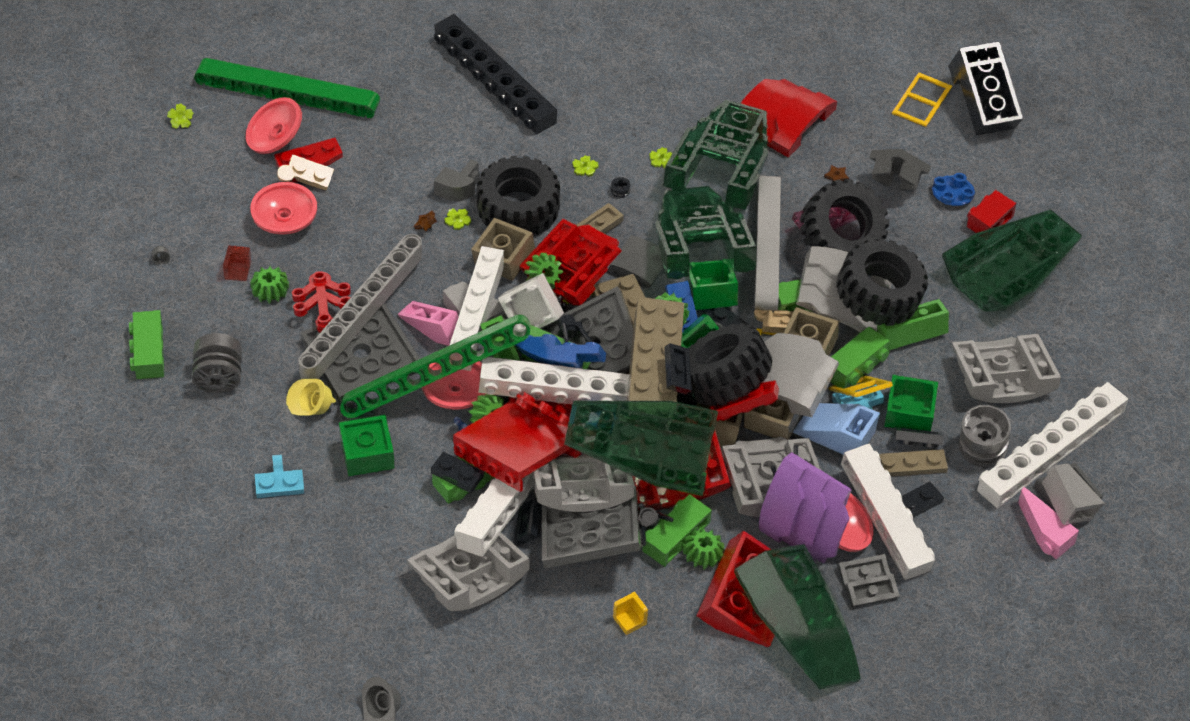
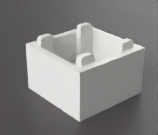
M543 273L504 292L498 298L508 318L519 314L524 315L529 319L530 325L537 328L558 320L564 314ZM517 324L514 326V329L517 332H522L526 327L522 324Z

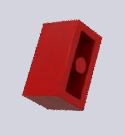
M995 190L990 195H986L977 207L970 209L967 214L968 222L966 227L988 240L1014 217L1017 203Z

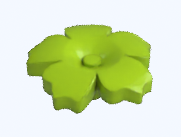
M180 103L176 104V110L172 108L168 111L167 117L171 119L172 128L178 129L180 124L182 128H189L191 126L189 120L192 119L194 113L192 109L186 110V106Z
M661 147L657 149V152L651 151L649 153L650 160H652L651 165L660 168L662 164L663 168L666 169L672 165V161H675V154L667 153V148Z
M586 155L581 157L580 160L574 159L572 162L575 169L574 173L581 176L585 174L588 177L593 176L595 169L599 168L598 162H595V160L590 161V156Z
M454 208L449 209L447 217L444 218L445 224L453 226L454 230H460L464 228V225L468 226L471 223L466 209H459L458 212Z

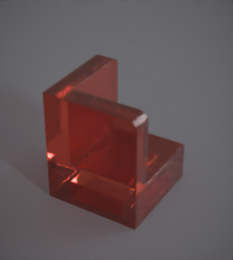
M228 245L223 263L224 279L247 281L252 262L249 247Z

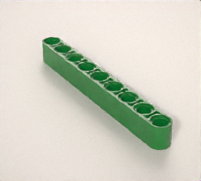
M210 58L201 60L194 75V80L199 85L205 84V86L225 88V90L245 92V94L265 96V98L270 99L290 98L300 105L306 104V106L320 109L326 108V110L340 113L347 112L346 114L360 117L367 116V118H372L380 102V96L371 90Z
M515 315L353 389L342 397L341 413L346 418H356L518 344L529 337L530 321L524 315ZM522 324L526 329L522 332H517L514 326ZM495 334H502L505 338L502 341H495L492 337ZM478 343L484 348L481 351H475L471 346ZM453 353H459L462 359L455 361L450 356ZM438 363L441 368L439 370H432L429 365ZM415 372L420 375V378L412 380L408 375ZM395 382L399 385V388L390 389L387 384ZM368 392H375L378 397L370 399L366 394ZM353 401L357 404V407L349 408L345 403Z

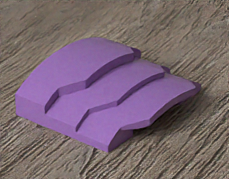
M791 452L781 462L769 486L760 513L759 531L778 543L784 541L801 553L804 551L824 563L827 558L837 555L842 535L849 521L846 504L852 489Z

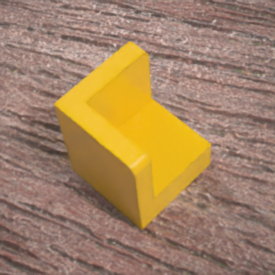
M635 592L614 602L613 618L626 635L647 625L648 609Z

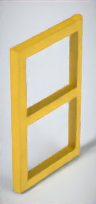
M918 73L892 114L927 127L951 90L952 85ZM919 79L946 88L937 103L911 93ZM907 97L933 106L925 121L898 111Z
M865 375L860 377L857 382L864 381V383L844 389L832 385L828 389L848 396L860 397L892 387L893 385L891 381Z

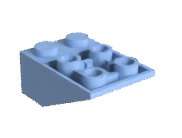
M819 403L813 417L803 416L793 433L809 438L815 443L844 455L846 451L869 443L875 434L880 413L860 404Z

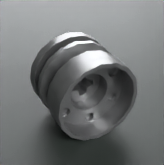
M222 333L207 334L196 340L193 348L194 362L191 376L193 384L198 389L207 393L230 392L237 388L241 381V343L236 338Z
M979 405L965 413L961 422L959 452L966 461L978 467H991L996 465L1000 459L1005 458L1011 433V422L1007 414L991 405Z

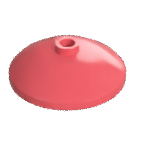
M290 98L274 99L262 106L254 114L247 126L246 142L248 146L259 154L276 152L285 147L295 137L302 121L300 106Z
M292 182L274 183L256 193L251 202V216L255 224L264 231L280 235L292 234L303 230L312 223L317 214V201L313 193L300 184Z
M482 362L474 363L471 371L461 369L423 386L422 391L432 403L442 408L460 410L472 407L471 402L477 401V396L486 394L478 393ZM438 363L429 365L432 370H439L441 368Z
M850 493L846 504L849 521L838 548L849 552H859L871 543L873 539V524L864 505Z

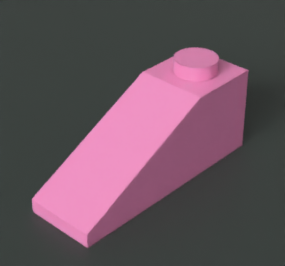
M412 301L397 314L398 317L436 343L448 346L459 318L456 311Z
M1024 487L1020 493L1019 506L1042 551L1057 559L1075 544L1079 530L1071 524L1063 525L1053 509Z

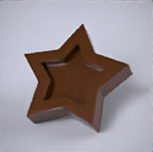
M831 165L830 171L824 175V178L832 181L849 179L845 174L846 167L837 168Z
M432 210L426 215H419V220L413 227L417 230L423 229L425 232L428 228L430 229L434 223L438 222L434 218V211Z

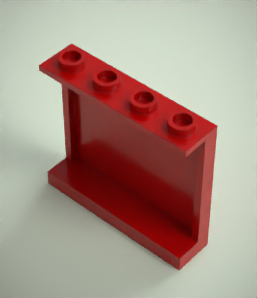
M513 399L453 434L454 454L517 491L522 492V478L563 453L573 458L582 455L581 435L534 409L531 413L515 404L516 399Z

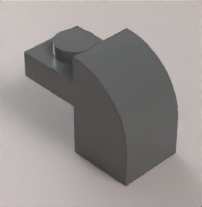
M471 159L460 173L444 167L434 180V194L450 201H463L472 197L475 194V184L480 177L479 163Z

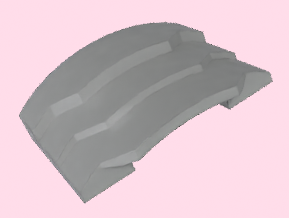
M812 246L806 253L796 305L816 312L818 315L837 320L859 332L864 331L867 327L877 331V325H874V322L868 321L867 323L862 320V317L853 315L851 309L844 306L843 299H840L838 295L836 281L848 252L834 248ZM869 276L876 284L891 289V282L878 276Z
M777 333L764 341L773 362L770 373H768L765 381L761 383L775 380L779 387L778 399L788 402L791 413L813 417L839 362L826 355L820 342L799 335Z
M1039 334L1017 336V338L1010 337L988 342H974V340L952 342L951 346L965 377L964 383L971 397L990 403L1022 402L1046 395L1059 388L1061 376Z
M783 437L766 440L737 441L735 445L721 447L733 487L732 495L740 514L760 517L764 499L774 478L770 466L774 465L776 470H778L783 459L791 452L793 453L794 445L798 446L800 458L807 459L808 463L820 469L809 438L788 440Z
M624 446L600 447V451L583 453L577 458H573L568 454H562L532 472L537 502L558 510L572 512L602 510L619 505L634 497V482Z
M502 533L499 534L483 557L457 549L456 537L452 536L448 540L407 559V564L421 576V580L435 592V598L449 611L467 610L494 599L512 587L530 569L529 558Z

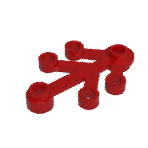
M323 271L315 272L309 277L308 285L292 291V299L294 302H297L293 305L294 315L298 317L305 316L318 303L319 316L316 319V329L321 333L333 319L328 314L327 302L339 307L341 310L351 298L348 297L351 294L350 284L346 282L338 284L331 281V276ZM330 289L332 291L337 292L338 295L341 296V298L327 292L326 290ZM314 290L317 291V293L305 301L307 295Z
M525 392L523 395H516L517 400L515 404L530 413L535 409L581 435V445L588 449L592 448L596 436L586 429H583L582 432L578 431V427L572 423L574 420L563 413L558 417V414L552 411L553 407L543 401L539 405L534 403L536 399Z

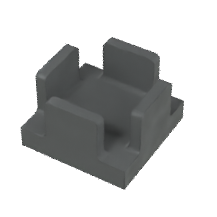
M903 149L872 150L870 154V159L875 161L872 178L884 186H890L893 175L896 173L902 179L899 189L903 191L916 190L921 175L929 174L931 168L929 164Z

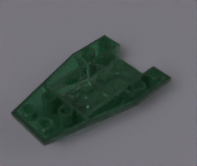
M1050 209L973 234L942 253V258L953 285L984 312L1005 311L1035 292L1081 240L1082 235Z
M573 401L564 445L654 486L703 496L707 476L706 468L718 411L674 401Z
M805 544L764 551L735 568L734 573L755 612L819 690L859 682L861 677L855 651L836 595L815 557Z

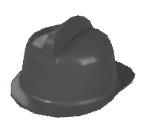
M372 677L363 685L364 721H395L396 712L401 705V696L395 686L381 677Z

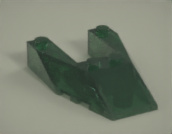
M727 99L710 111L709 116L700 118L697 121V125L692 128L688 127L665 166L663 186L684 192L703 156L738 165L727 186L725 205L746 210L768 156L767 111Z
M709 186L665 190L661 210L658 213V220L655 222V228L667 279L690 277L687 245L693 242L710 243L714 240H721L734 272L745 273L749 270H756V245L742 213L733 211V206L730 203H724L722 197Z

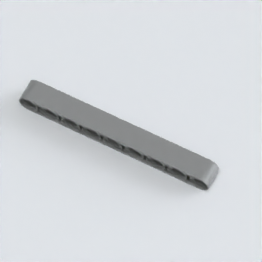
M759 175L755 310H778L780 176Z
M408 234L402 238L299 357L301 379H319L422 258V240L418 235Z

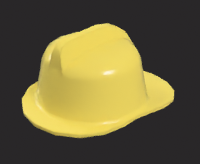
M319 379L297 380L290 387L286 399L290 412L299 416L324 414L328 411L331 403H336L330 388Z

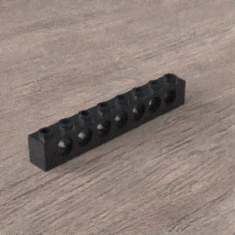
M453 14L434 24V39L436 43L444 46L451 57L454 56L464 69L467 68L472 73L475 80H480L489 93L492 92L502 105H506L511 110L513 116L519 117L523 121L527 129H531L536 134H539L557 124V109L459 17Z

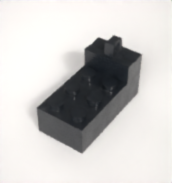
M995 42L960 48L948 67L953 84H961L976 136L1015 129L1023 117L1000 43Z

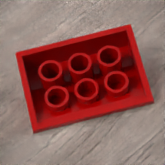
M742 531L729 540L696 616L716 630L770 647L801 569L747 532Z

